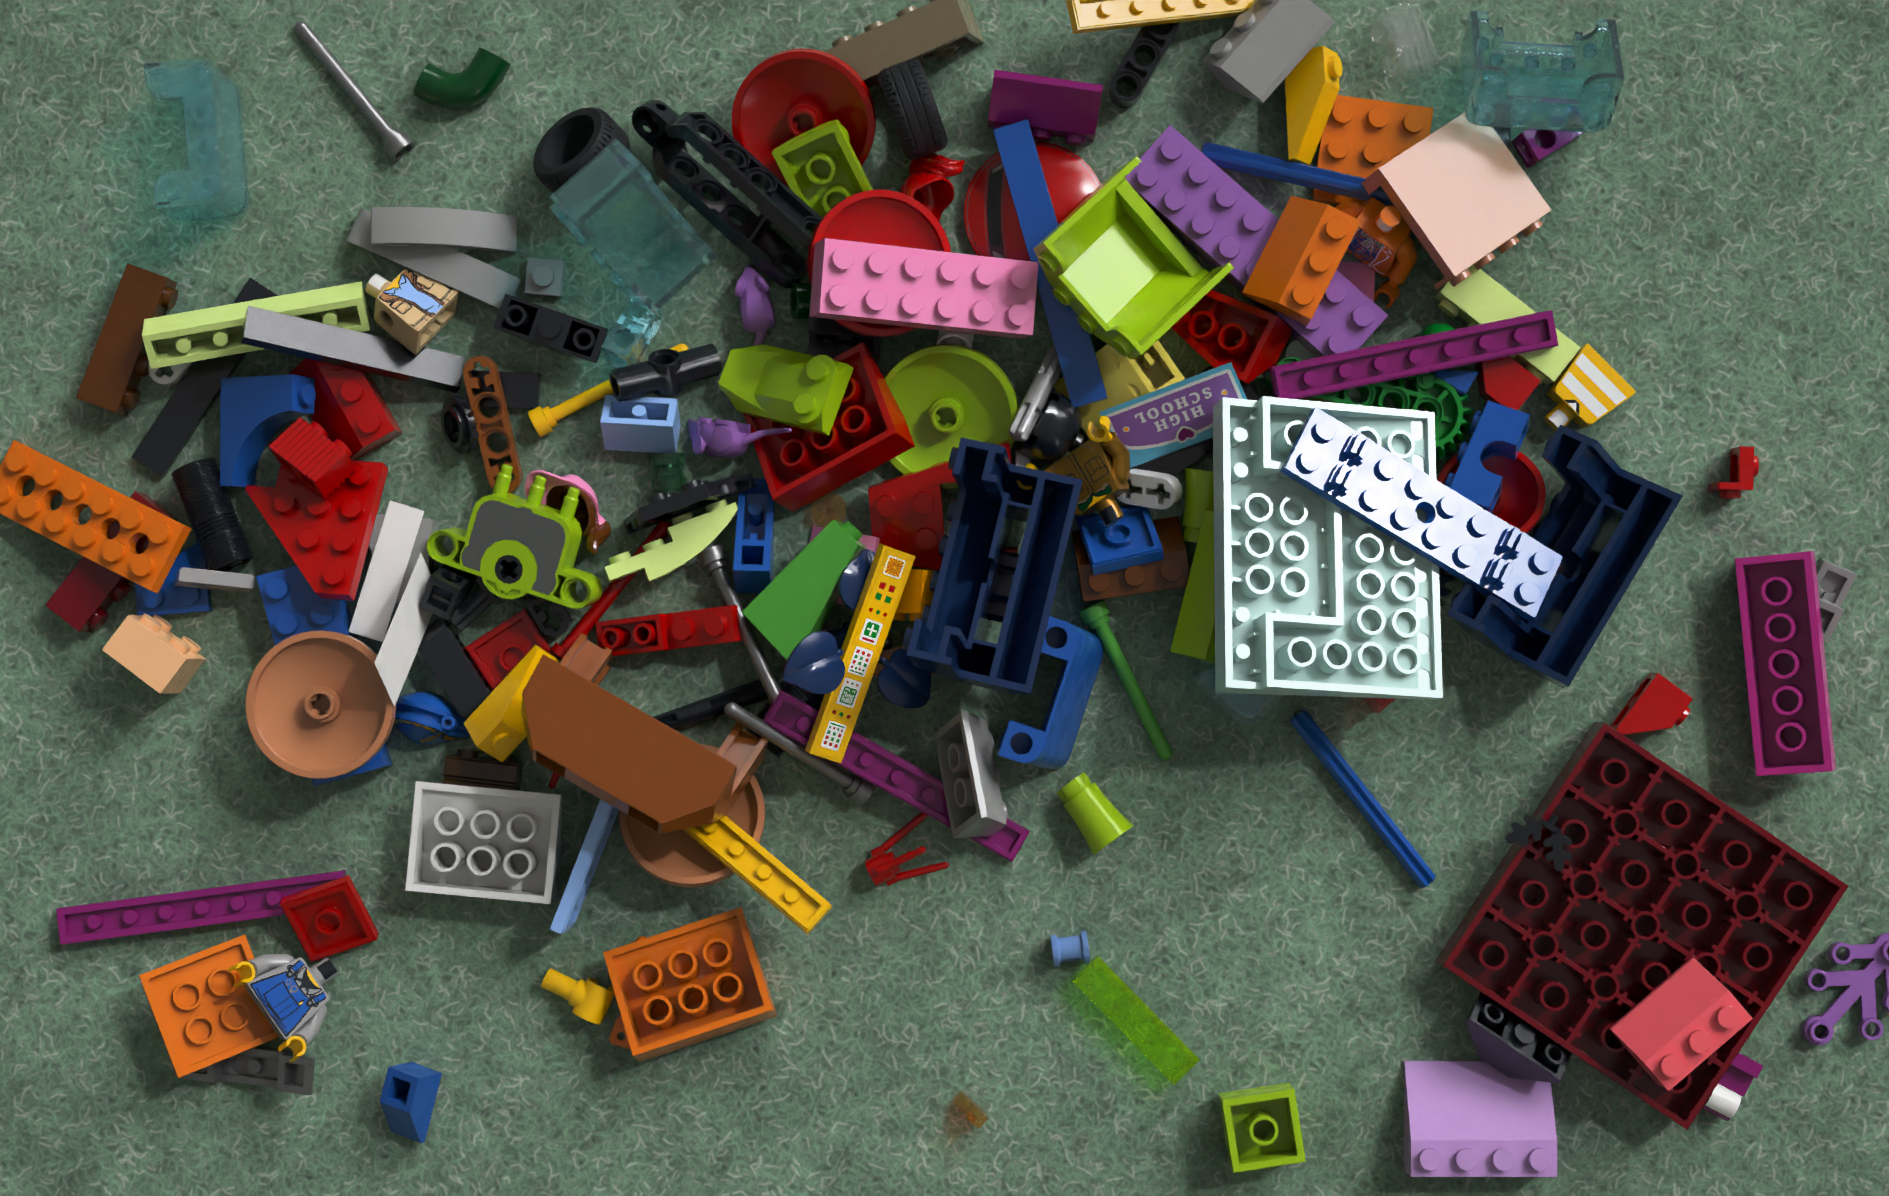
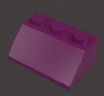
M994 70L987 127L997 129L1028 119L1034 140L1050 141L1051 136L1065 138V143L1069 145L1086 146V141H1094L1103 85Z

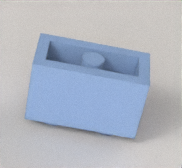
M605 395L600 421L605 450L676 454L681 428L678 399L640 396L618 402L614 395Z

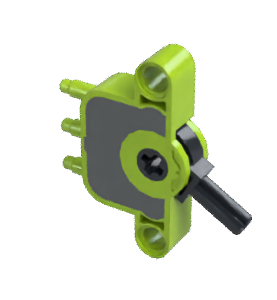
M503 464L500 472L497 474L492 494L484 496L476 502L467 530L451 527L435 531L429 536L426 548L432 559L479 576L475 581L480 586L456 608L454 616L450 619L455 627L459 630H465L491 604L495 603L498 605L504 603L507 599L512 600L529 594L573 609L592 605L600 599L603 589L600 580L591 573L573 567L582 538L580 523L574 517L579 502L580 490L578 488L570 487L568 489L561 510L541 504L546 478L543 476H535L527 499L508 493L513 467ZM445 536H448L453 541L454 546L451 554L444 548L443 541ZM514 561L518 564V566L515 569L517 574H514L512 572V569L514 568ZM578 582L583 583L587 588L585 600L579 598L576 594Z

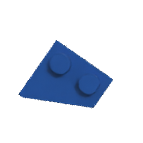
M199 542L178 554L158 594L135 583L137 615L145 613L149 616H154V614L171 615L212 611L210 589L174 586L175 573L181 567L208 570L207 563H205L206 560H204L203 553H201L202 550H200L198 545Z

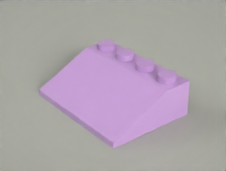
M1404 1061V1170L1411 1177H1557V1134L1551 1083L1507 1077L1485 1061Z

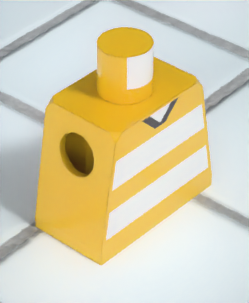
M1587 343L1581 346L1546 394L1557 405L1544 417V420L1556 432L1560 425L1566 427L1572 420L1583 429L1633 396L1636 391Z

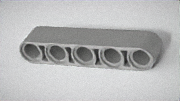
M362 208L346 240L358 248L360 246L378 257L390 262H396L405 269L425 275L467 294L466 296L488 306L490 304L499 310L505 294L514 296L521 281L505 271L451 247L370 245L371 212Z

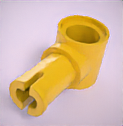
M552 968L547 971L541 983V988L569 1001L568 1005L574 1007L572 1012L575 1015L598 1025L602 1024L615 996L613 987L604 988L597 984L598 980L587 978L586 981L583 979L577 981Z

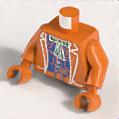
M1370 197L1362 203L1342 202L1335 208L1361 221L1346 251L1384 278L1388 276L1389 281L1383 282L1374 293V301L1378 299L1381 293H1385L1390 298V302L1386 306V308H1389L1400 295L1398 285H1402L1417 260L1413 239L1410 238L1412 230L1396 207L1386 206L1376 198Z

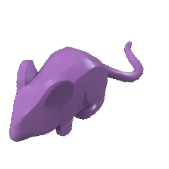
M747 264L737 281L735 296L739 298V311L745 331L755 333L756 335L753 344L755 346L763 344L766 331L774 328L776 315L774 305L771 302L770 286L767 285L763 276L751 264Z
M699 417V421L688 420V431L694 454L701 455L705 451L709 457L735 458L747 450L749 443L761 437L792 432L790 428H770L751 433V424L715 419L712 422L711 418Z

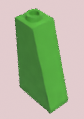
M833 519L742 611L786 660H788L794 648L805 636L822 630L840 597L838 583L842 571L863 549H866L865 545L859 540L863 535L849 521L843 524Z

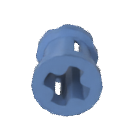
M1080 931L1079 935L1057 937L1056 934L1050 935L1054 967H1060V964L1063 962L1083 960L1085 964L1090 963L1086 931Z

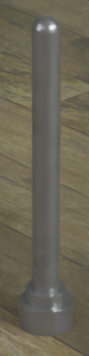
M298 21L294 26L295 32L383 138V150L393 162H397L405 156L400 150L405 148L407 154L413 150L415 143L407 133L392 128L309 25L304 21Z
M722 545L709 547L696 556L702 571H707L709 576H713L726 606H738L742 642L772 704L780 688L748 618L742 613L744 609L726 572L728 568L726 552Z
M731 702L725 706L724 711L727 716L842 785L843 791L847 792L846 795L849 799L861 805L871 796L875 787L874 784L854 773L850 774L825 758L809 754L805 751L806 746L772 728L762 719L736 703Z

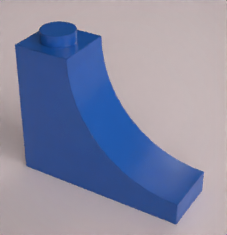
M293 374L221 378L220 486L246 488V485H255L258 462L271 437L291 420L314 414V401L316 398L314 378Z

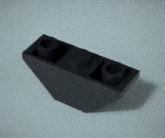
M505 294L493 327L531 344L596 364L609 330Z
M1480 992L1466 1020L1478 1057L1507 1077L1559 1083L1562 1080L1572 1053Z

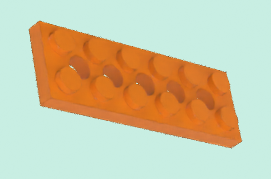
M13 440L0 465V514L158 594L192 528L16 440ZM30 479H34V490L31 494L24 496L23 487L25 483ZM58 493H62L63 502L61 506L56 510H52L51 501L53 497ZM90 507L91 517L87 523L81 525L79 522L80 513L83 509ZM118 521L120 531L115 538L109 539L107 534L108 528L112 523ZM147 536L149 540L148 547L143 553L138 554L136 544L141 537Z

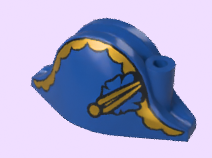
M424 691L398 697L394 725L412 742L422 745H434L470 738V734L463 724L466 720L441 695Z

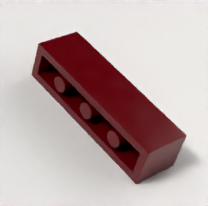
M135 491L130 498L178 521L176 517L145 493ZM118 521L109 526L107 532L109 539H113L118 535L120 531ZM143 536L138 540L136 544L138 554L143 553L147 549L149 544L147 536ZM83 556L45 606L78 632H90L92 629L96 631L107 621L109 614L106 611L114 601L120 602L129 593L131 585L128 583L130 580Z

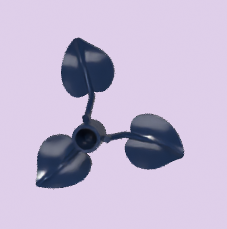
M863 549L846 566L839 579V596L844 605L851 610H855L875 556V553L869 549ZM851 620L843 622L842 629L813 632L805 636L790 654L784 666L781 680L814 694H827L834 691L842 682L845 674V666L840 656L844 653L841 648ZM903 648L894 651L890 661L884 657H879L878 663L885 666L876 679L881 695L888 702L903 708H919L926 705L930 699L931 672L915 667L906 655L907 650Z

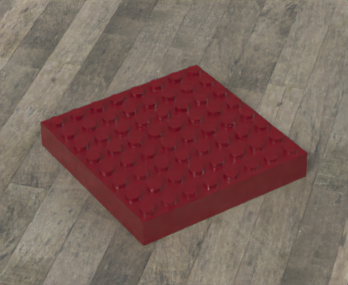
M1594 722L1532 814V817L1536 820L1541 817L1549 821L1552 814L1559 817L1555 825L1562 829L1563 835L1572 839L1570 846L1563 844V849L1570 851L1572 858L1570 860L1564 859V869L1562 871L1555 870L1553 860L1547 861L1544 854L1552 849V846L1545 847L1542 843L1545 837L1551 835V832L1546 829L1541 830L1540 841H1534L1531 834L1528 836V844L1526 846H1521L1518 841L1514 842L1435 961L1688 1130L1849 886L1605 722ZM1693 957L1732 993L1753 1019L1676 1086L1667 1091L1653 1081L1609 1028Z

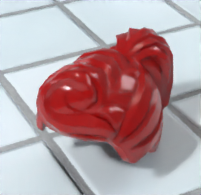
M935 153L912 160L909 165V177L904 181L899 192L919 201L940 221L943 211L954 199V187L948 178L960 174L963 171L962 167L965 161L952 160Z

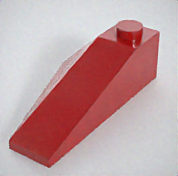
M1210 290L1171 327L1213 368L1231 362L1238 379L1247 384L1277 362L1292 333V330L1279 316Z

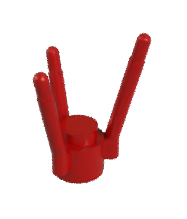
M921 812L886 842L871 850L872 857L864 860V863L876 886L885 882L890 886L900 880L949 867L948 862H941L899 872L901 871V864L925 853L926 848L921 846L897 858L893 851L886 853L887 850L929 815Z

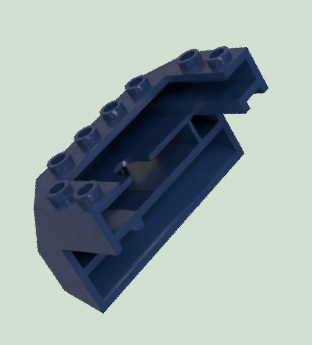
M1560 425L1557 432L1546 442L1542 457L1566 484L1561 492L1557 493L1552 499L1548 514L1543 522L1536 526L1532 533V538L1560 554L1563 558L1536 617L1527 621L1517 615L1502 600L1492 595H1489L1486 599L1468 583H1465L1462 590L1453 597L1447 615L1474 639L1522 668L1561 688H1565L1571 684L1683 496L1621 469L1597 440Z
M961 437L959 447H953L949 457L948 469L953 470L952 477L955 479L960 491L958 499H952L949 506L947 520L952 521L949 535L943 534L941 538L939 556H943L940 570L935 569L930 582V591H934L931 605H925L921 619L915 618L913 628H907L903 649L907 650V657L917 668L983 688L1010 694H1031L1083 480L1013 465L1004 446ZM1017 480L1021 481L1025 486H1032L1033 489L1025 490L1020 488ZM1013 520L1027 523L1020 553L1005 552ZM988 620L1002 623L997 644L983 641Z

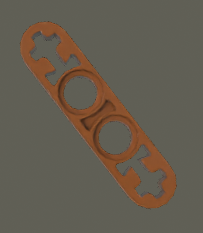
M475 356L465 363L463 377L470 407L474 411V419L478 423L476 430L479 434L478 441L488 482L493 489L497 474L501 469V464L493 465L491 459H501L510 455L511 461H506L504 464L513 467L512 473L515 479L510 482L508 493H511L521 485L523 472L499 370L496 363L490 357ZM476 362H480L482 367L489 368L490 374L484 376L485 385L488 387L493 384L495 391H485L476 395L475 388H482L480 378L473 377L472 370L477 368ZM491 397L497 401L499 410L494 417H486L481 413L479 404L483 398ZM493 432H499L505 436L507 446L503 452L496 453L489 448L488 438Z

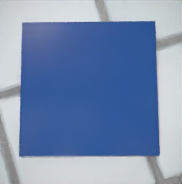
M1136 505L1120 507L1125 516L1107 527L1098 513L1076 517L1078 531L1093 576L1164 559L1163 548L1148 507Z

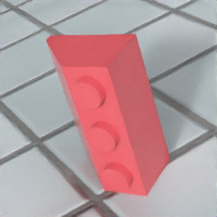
M1691 957L1609 1029L1658 1086L1670 1091L1753 1018L1722 983L1695 958Z

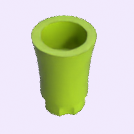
M1185 468L1186 489L1182 526L1186 527L1183 531L1184 541L1197 543L1205 510L1214 512L1213 471Z
M1085 772L1056 792L1060 799L1066 803L1063 805L1081 831L1093 855L1134 826L1115 808L1097 784L1091 782Z

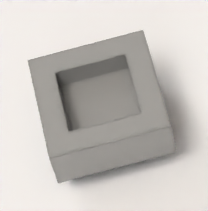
M528 257L524 293L527 295L562 298L565 262L563 260Z

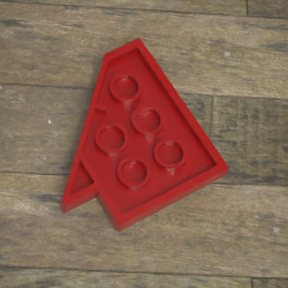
M351 460L356 467L355 473H351L350 478H346L344 483H340L339 488H335L334 493H330L329 498L322 497L282 465L280 466L275 487L246 485L245 491L320 598L355 600L388 473V468L384 463Z

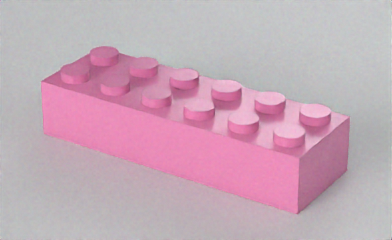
M824 238L816 242L814 248L809 317L1021 339L1033 335L1038 262Z

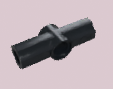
M713 344L681 352L672 349H660L649 354L647 361L611 370L609 381L614 397L618 402L651 393L667 397L680 393L685 384L718 376L722 372V363L717 348Z

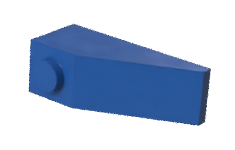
M753 478L756 487L738 493L733 575L735 591L739 593H761L772 582L775 501L772 499L766 479Z

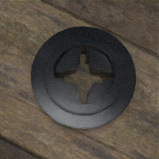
M459 396L447 398L441 412V426L444 436L456 452L460 454L468 453L476 448V439L479 438L476 430L478 423L474 419V411L469 409V403L466 399H461Z

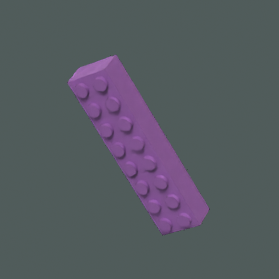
M1169 125L1140 158L1142 162L1125 179L1167 228L1213 269L1230 262L1234 268L1224 278L1242 293L1279 219L1176 129ZM1337 270L1307 326L1245 296L1259 309L1279 316L1292 330L1290 336L1315 357L1359 349L1388 316L1386 312Z

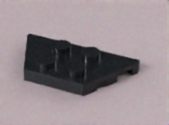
M751 473L712 482L708 480L701 482L700 479L681 485V492L678 494L663 492L647 498L648 505L635 510L623 522L629 535L662 521H667L752 489L756 485Z

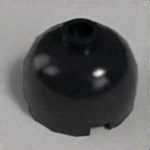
M1052 389L1048 397L1050 402L1042 409L1028 440L1016 446V450L1039 462L1051 463L1060 460L1067 452L1070 453L1078 448L1084 438L1083 435L1079 434L1082 426L1081 412L1078 407H1074L1068 397L1055 389Z

